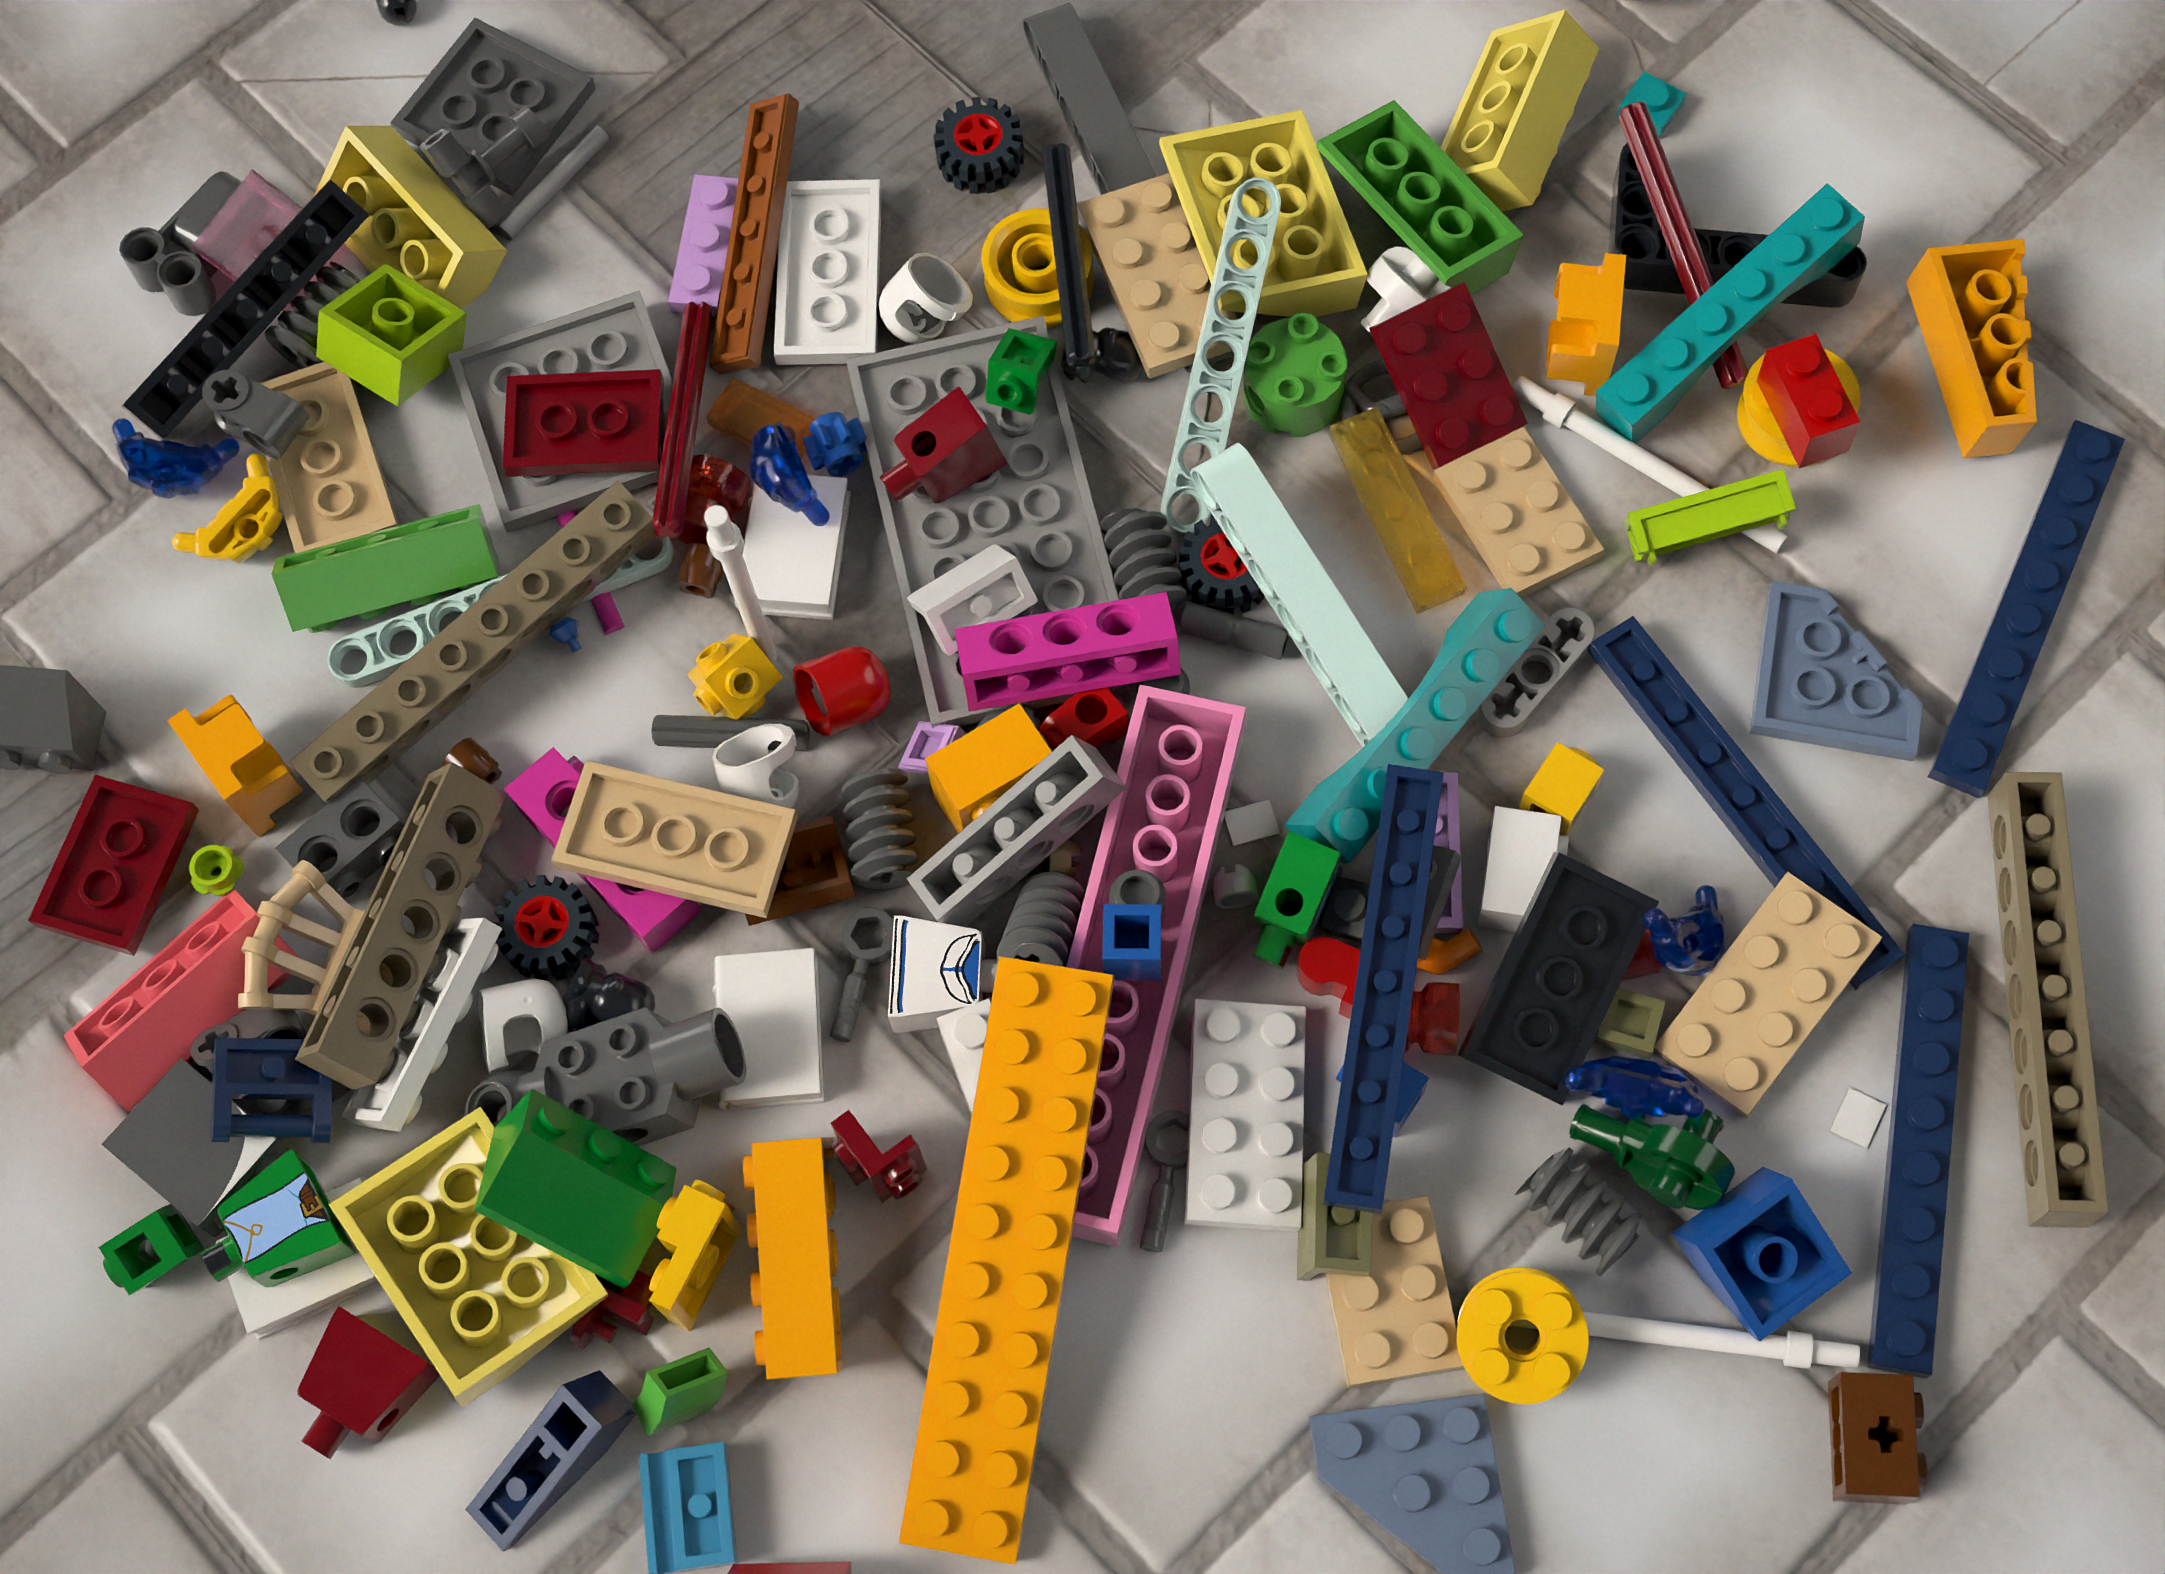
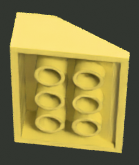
M1303 110L1160 137V148L1211 283L1230 200L1234 191L1246 180L1254 177L1265 178L1278 188L1281 196V207L1256 314L1291 317L1296 313H1308L1318 317L1357 308L1368 274L1319 150L1316 148L1317 145ZM1251 188L1244 192L1242 206L1248 215L1262 217L1268 212L1269 199L1264 191ZM1240 239L1232 244L1230 257L1237 267L1249 269L1255 265L1258 259V252L1252 242ZM1226 291L1220 296L1218 303L1221 311L1245 313L1246 302L1240 293Z
M481 1107L329 1204L341 1226L461 1408L512 1375L608 1296V1293L594 1273L474 1211L495 1128Z

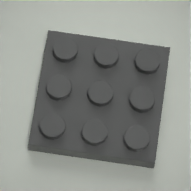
M474 18L390 124L403 139L418 147L427 138L443 128L452 133L465 152L473 148L480 154L512 129L508 118L523 106H527L544 124L550 138L535 150L530 149L525 144L492 170L497 180L491 185L513 196L590 98L596 87L591 76Z

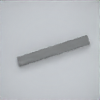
M594 126L497 225L498 231L506 239L512 240L610 140L607 133L599 126Z

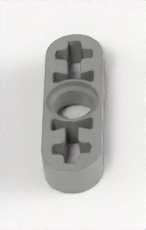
M1564 608L1556 611L1544 623L1545 627L1481 703L1478 716L1480 724L1486 732L1499 738H1508L1518 734L1588 653L1587 651L1595 631L1593 622L1586 613L1575 608ZM1571 627L1577 629L1579 632L1577 639L1571 638L1561 648L1558 656L1552 649L1557 645L1560 632H1567ZM1538 661L1550 669L1552 677L1546 683L1533 684L1524 678L1521 668L1528 662ZM1515 689L1521 696L1515 703L1512 716L1506 714L1501 719L1495 717V704L1500 707L1504 706L1512 697Z

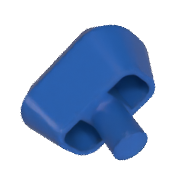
M566 617L550 627L549 636L561 644L567 643L572 653L582 649L576 639L580 635L578 620Z

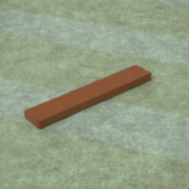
M789 93L750 103L709 365L710 368L719 374L760 366L799 101Z

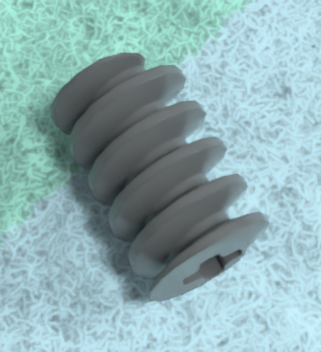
M330 262L329 266H323L316 273L317 281H309L304 286L303 292L305 297L296 296L290 302L292 311H283L277 317L280 327L270 326L265 331V337L270 345L300 370L307 367L305 363L308 360L316 364L324 362L316 357L319 310L361 281L355 274L336 262Z
M1137 508L1123 509L1105 516L1100 526L1101 531L1106 535L1104 538L1106 550L1111 553L1109 560L1111 568L1115 571V584L1121 590L1119 592V599L1167 592L1172 612L1175 606L1181 604L1187 598V592L1185 588L1175 586L1182 580L1181 570L1171 567L1177 561L1176 552L1172 549H1166L1172 543V538L1169 532L1162 530L1167 525V519L1161 512H1147Z
M889 768L865 772L850 779L841 789L842 799L847 804L843 810L845 821L849 823L846 829V836L848 842L852 844L848 854L850 862L855 864L851 870L852 881L859 887L885 891L910 885L907 878L914 872L904 870V868L916 864L919 861L918 854L912 850H902V848L913 844L916 841V835L913 831L899 828L910 824L913 821V814L909 810L897 808L908 804L911 801L909 791L894 789L908 781V774L904 770Z
M1044 872L1032 876L1022 886L996 951L997 964L1000 956L1066 967L1085 897V891L1082 886L1072 877L1058 872Z
M1567 1147L1551 1155L1524 1182L1515 1195L1532 1189L1533 1192L1527 1205L1531 1211H1536L1549 1205L1550 1208L1544 1221L1548 1228L1566 1221L1567 1225L1561 1238L1565 1244L1572 1243L1583 1237L1585 1240L1580 1249L1579 1257L1582 1260H1587L1600 1254L1602 1257L1596 1269V1274L1601 1277L1641 1236L1636 1231L1642 1215L1636 1212L1621 1219L1619 1213L1625 1199L1620 1195L1610 1201L1603 1202L1601 1199L1608 1183L1602 1179L1590 1186L1584 1184L1590 1166L1585 1163L1570 1170L1567 1165L1573 1150Z

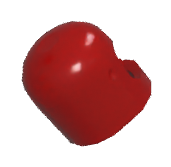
M861 646L842 648L830 654L798 664L793 669V681L796 690L794 692L798 704L813 730L822 736H832L871 721L880 716L890 702L891 686L888 674L878 656L867 648ZM811 676L820 691L828 717L821 713L812 693L814 685Z

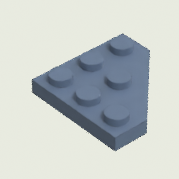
M1772 580L1767 591L1749 733L1913 761L1918 753L1922 702L1909 687L1905 690L1885 667L1888 662L1860 630L1855 632L1837 611L1839 605L1826 589Z
M1485 1393L1309 1417L1318 1479L1367 1514L1366 1516L1404 1546L1407 1545L1433 1565L1436 1571L1440 1574H1516Z

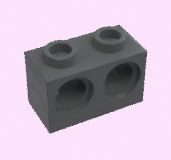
M359 776L275 847V849L292 868L301 860H305L318 869L324 860L336 856L337 861L330 870L322 872V875L326 882L347 901L362 889L364 881L381 866H386L405 825ZM373 821H380L378 828L372 834L360 836V832L365 825Z

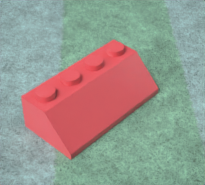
M235 889L217 900L63 1035L81 1068L127 1112L140 1103L180 1058L189 1065L195 1062L190 1055V1048L199 1034L246 1010L238 1009V994L244 993L245 954L241 949L246 937H253L260 918L256 915L257 912ZM278 935L274 946L299 957ZM268 965L267 989L273 990L279 987L291 974Z

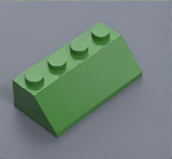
M1395 100L1318 140L1316 148L1446 286L1453 287L1465 282L1472 295L1509 273L1524 235Z

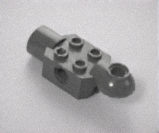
M644 1007L543 1042L534 1071L525 1072L518 1069L499 1071L482 1080L469 1094L465 1107V1116L481 1107L493 1126L496 1127L532 1088L548 1098L560 1102L568 1109L599 1126L611 1130L630 1143L641 1146L694 1128L702 1096L744 1082L746 1078L745 1054L732 1020L721 1008H714L671 1023ZM506 1103V1111L502 1118L497 1121L499 1110Z

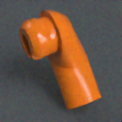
M1470 928L1447 941L1433 937L1426 959L1418 958L1416 969L1433 975H1443L1482 953L1483 948Z

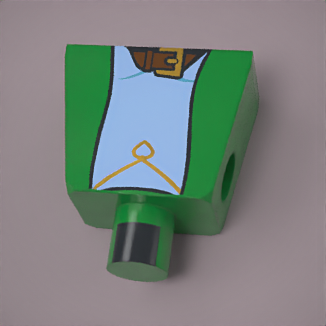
M1291 831L1288 832L1254 914L1257 927L1263 930L1252 955L1254 958L1270 966L1283 969L1294 943L1303 947L1306 942L1313 938L1327 907L1337 877L1342 874L1341 852ZM1287 904H1297L1301 907L1299 913L1294 916H1285L1280 912L1282 907Z
M291 1149L219 1206L217 1212L229 1237L201 1252V1256L208 1271L217 1282L224 1280L245 1267L247 1273L254 1281L267 1288L348 1258L355 1254L356 1251L329 1206L330 1201L310 1162L294 1149Z

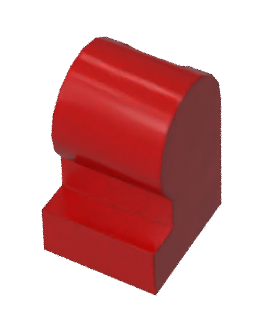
M1108 688L1079 692L1053 711L1043 721L1039 731L1054 750L1071 735L1097 749L1106 741L1110 740L1113 743L1127 734L1129 728L1128 712Z
M1322 936L1306 942L1301 948L1298 958L1297 977L1302 988L1313 995L1325 996L1331 994L1341 999L1339 1014L1348 1019L1351 1018L1360 950L1336 939Z

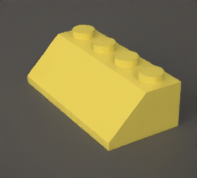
M1566 10L1491 31L1440 147L1501 212L1534 204L1541 191V185L1551 161L1557 153L1559 142L1568 121L1573 116L1574 107L1582 88L1590 76V69L1599 50L1596 43Z
M346 126L314 194L315 196L331 179L369 214V217L344 244L371 273L386 263L460 309L487 291L507 253V249L392 126Z

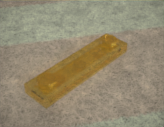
M1378 407L1331 425L1328 435L1416 614L1464 595L1467 587Z

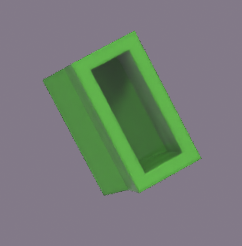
M710 1347L647 1371L642 1392L632 1403L647 1436L709 1412L722 1398L729 1372Z

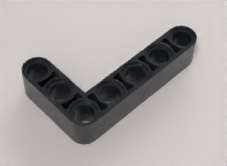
M1627 142L1622 147L1613 181L1608 253L1626 255L1625 289L1686 295L1640 173L1635 171L1638 168ZM1631 212H1637L1642 215L1632 214ZM1694 228L1714 283L1719 281L1733 268L1730 264L1739 263L1769 236L1766 234ZM1856 246L1823 277L1802 287L1781 303L1828 308L1842 307L1848 304L1854 298L1867 265L1865 254ZM1632 254L1638 256L1640 259L1631 258L1627 255ZM1833 273L1841 274L1844 277L1836 276Z

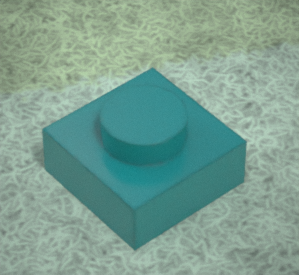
M1644 71L1620 103L1616 117L1619 118L1620 110L1623 107L1642 101L1647 105L1660 139L1684 105L1687 93Z

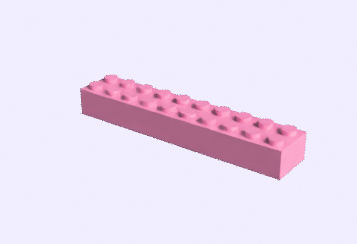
M1140 685L1116 774L1126 786V789L1108 805L1067 967L1104 973L1102 961L1103 904H1110L1109 893L1111 886L1121 874L1131 870H1145L1154 874L1162 882L1166 894L1165 906L1161 913V980H1114L1072 1237L1118 1248L1120 1245L1146 1139V1132L1159 1086L1245 733L1246 707L1145 685Z

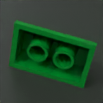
M531 1088L494 1128L474 1211L625 1289L631 1283L659 1230L657 1228L658 1217L665 1203L672 1197L677 1168L663 1161L660 1157L650 1154L619 1137L611 1130L603 1128L568 1109L560 1102L554 1101Z

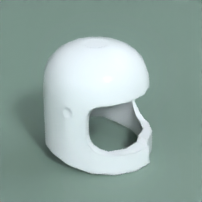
M916 253L882 290L879 310L886 328L894 336L902 341L918 344L932 341L943 332L948 320L958 321L972 306L973 294L968 283L949 263L929 253ZM916 304H919L932 316L940 319L939 324L922 334L920 332L926 325V319H921L918 322V326H913L908 313L910 312L915 316L923 314Z
M764 724L749 728L722 742L712 755L720 791L792 809L798 798L799 781L794 774L777 768L790 759L795 752V746H797L796 737L791 727L782 724ZM776 740L782 742L773 752H768V746L771 742ZM770 775L774 777L780 789L770 787Z
M525 979L477 990V1007L482 1031V1050L485 1066L489 1073L506 1070L509 1065L507 1056L525 1051H534L540 1054L543 1042L566 1035L568 1032L566 1007L562 997L554 985L545 980Z

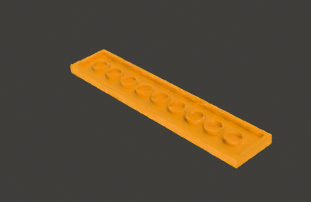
M999 956L899 1538V1543L1013 1565L1018 1562L1109 1016L1114 975Z

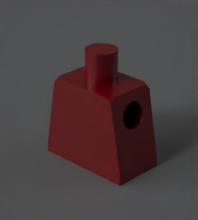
M959 386L895 436L893 441L905 460L881 475L880 479L896 503L923 486L936 504L947 500L1007 465V462L987 425Z
M338 1306L298 1387L297 1395L321 1410L301 1441L329 1459L333 1457L350 1430L376 1444L385 1437L440 1375L434 1365Z

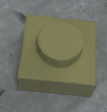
M1618 988L1596 1034L1594 1043L1649 1059L1653 1053L1666 1001Z

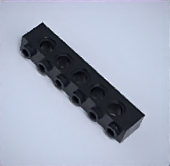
M330 179L121 407L161 441L164 440L203 398L202 387L205 381L218 371L228 370L369 217V214Z

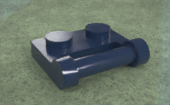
M215 1038L210 1123L211 1142L229 1143L230 1137L310 1138L311 1143L330 1142L332 1079L295 1060L304 1039ZM232 1099L312 1100L311 1115L232 1114Z

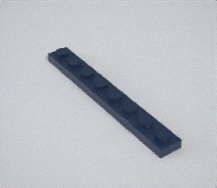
M2074 420L2069 428L1927 776L1928 778L1976 798H1980L1985 791L2125 438L2078 420Z
M1634 616L1628 618L1590 642L1587 652L1775 888L1788 871L1882 936L1880 943L1849 982L1853 988L1858 990L1900 962L1905 956L1904 952Z
M1388 764L1323 1205L1375 1214L1382 1213L1444 772Z
M1912 924L1907 933L1867 1368L1927 1379L1932 1375L1969 933Z

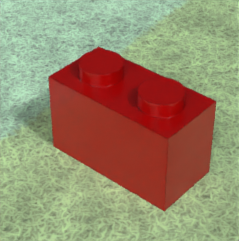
M1815 333L1766 350L1757 383L1799 469L1849 452L1861 421L1817 334Z

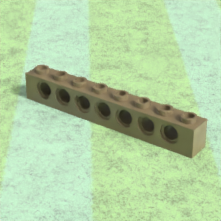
M617 480L289 761V763L326 803H329L359 776L367 785L371 783L589 595L596 586L605 581L617 568L625 564L630 557L632 558L654 539L656 535L654 533L655 527L652 525L653 517Z
M2005 772L1987 796L2029 1227L2088 1228L2108 1214L2109 1211L2062 772Z

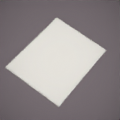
M1269 799L1225 811L1224 818L1233 846L1280 834Z
M1849 1087L1830 1132L1867 1149L1886 1104Z

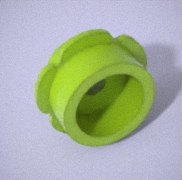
M219 845L205 846L198 850L190 861L191 883L195 890L203 895L212 893L214 896L226 895L235 888L236 880L242 877L244 871L243 862L240 857L234 856V851L229 847ZM216 868H221V873L213 876V871Z

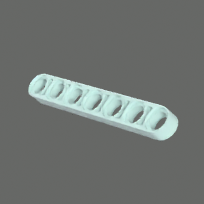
M1254 177L1246 180L1234 191L1230 200L1161 502V513L1166 516L1167 526L1178 533L1193 532L1194 524L1201 519L1206 523L1210 515V510L1193 483L1191 472L1184 465L1183 454L1185 449L1193 443L1205 446L1209 450L1211 458L1224 451L1281 207V196L1278 188L1265 178ZM1257 188L1264 191L1269 199L1267 214L1262 217H1252L1244 211L1242 197L1246 190ZM1237 240H1248L1256 247L1258 259L1253 267L1241 269L1232 262L1230 249ZM1226 291L1240 293L1246 302V311L1238 320H1229L1219 311V298ZM1214 342H1224L1233 350L1234 362L1227 371L1214 370L1208 364L1206 359L1207 350ZM1203 393L1217 395L1223 405L1220 418L1213 423L1204 422L1196 415L1195 402ZM1182 494L1194 497L1199 505L1197 519L1188 525L1177 522L1171 513L1173 501Z
M657 537L662 541L663 548L656 558L646 561L639 559L635 555L632 558L630 557L625 564L617 568L611 576L596 586L578 604L588 601L599 594L611 592L666 569L672 562L674 555L670 537L663 539ZM508 574L342 637L334 642L328 651L327 665L329 670L339 682L352 688L364 687L386 679L440 633L439 624L444 615L454 611L463 613ZM405 630L414 632L417 642L410 653L401 656L391 653L390 642L395 634ZM356 649L366 652L367 663L362 671L352 675L344 674L341 671L340 663L347 652Z

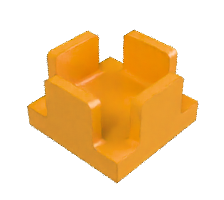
M1605 253L1601 266L1561 263L1559 265L1554 287V298L1558 299L1557 320H1552L1548 328L1545 360L1547 368L1546 377L1549 379L1584 382V395L1596 396V390L1610 378L1619 347L1626 255Z
M233 695L226 696L196 717H193L184 708L167 720L223 799L258 838L276 826L270 815L303 791V788L270 742L265 741L252 723L251 717Z

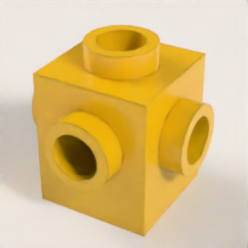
M732 633L723 642H714L701 651L695 660L698 665L686 674L697 687L693 692V696L704 710L712 716L720 714L738 720L740 717L746 718L759 710L766 701L764 695L783 679L779 671L751 637Z

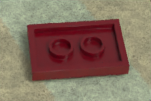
M1465 282L1457 284L1369 328L1432 469L1448 464L1528 424Z
M661 370L507 376L502 466L506 476L519 477L660 470L664 378Z
M94 775L28 921L37 928L135 956L199 809L190 801Z

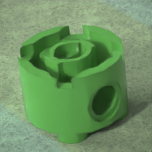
M1296 313L1290 318H1283L1269 323L1257 332L1249 342L1244 364L1243 402L1250 417L1264 430L1277 434V430L1290 432V437H1305L1323 430L1331 423L1340 410L1347 372L1346 352L1339 337L1324 324L1318 323L1317 319L1308 313Z

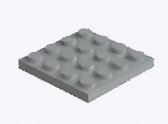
M640 290L448 354L496 505L507 533L588 506L617 480L628 491L658 482L660 470L507 477L502 468L507 376L660 369L664 378L663 452L673 381ZM696 445L694 446L691 470L703 466Z

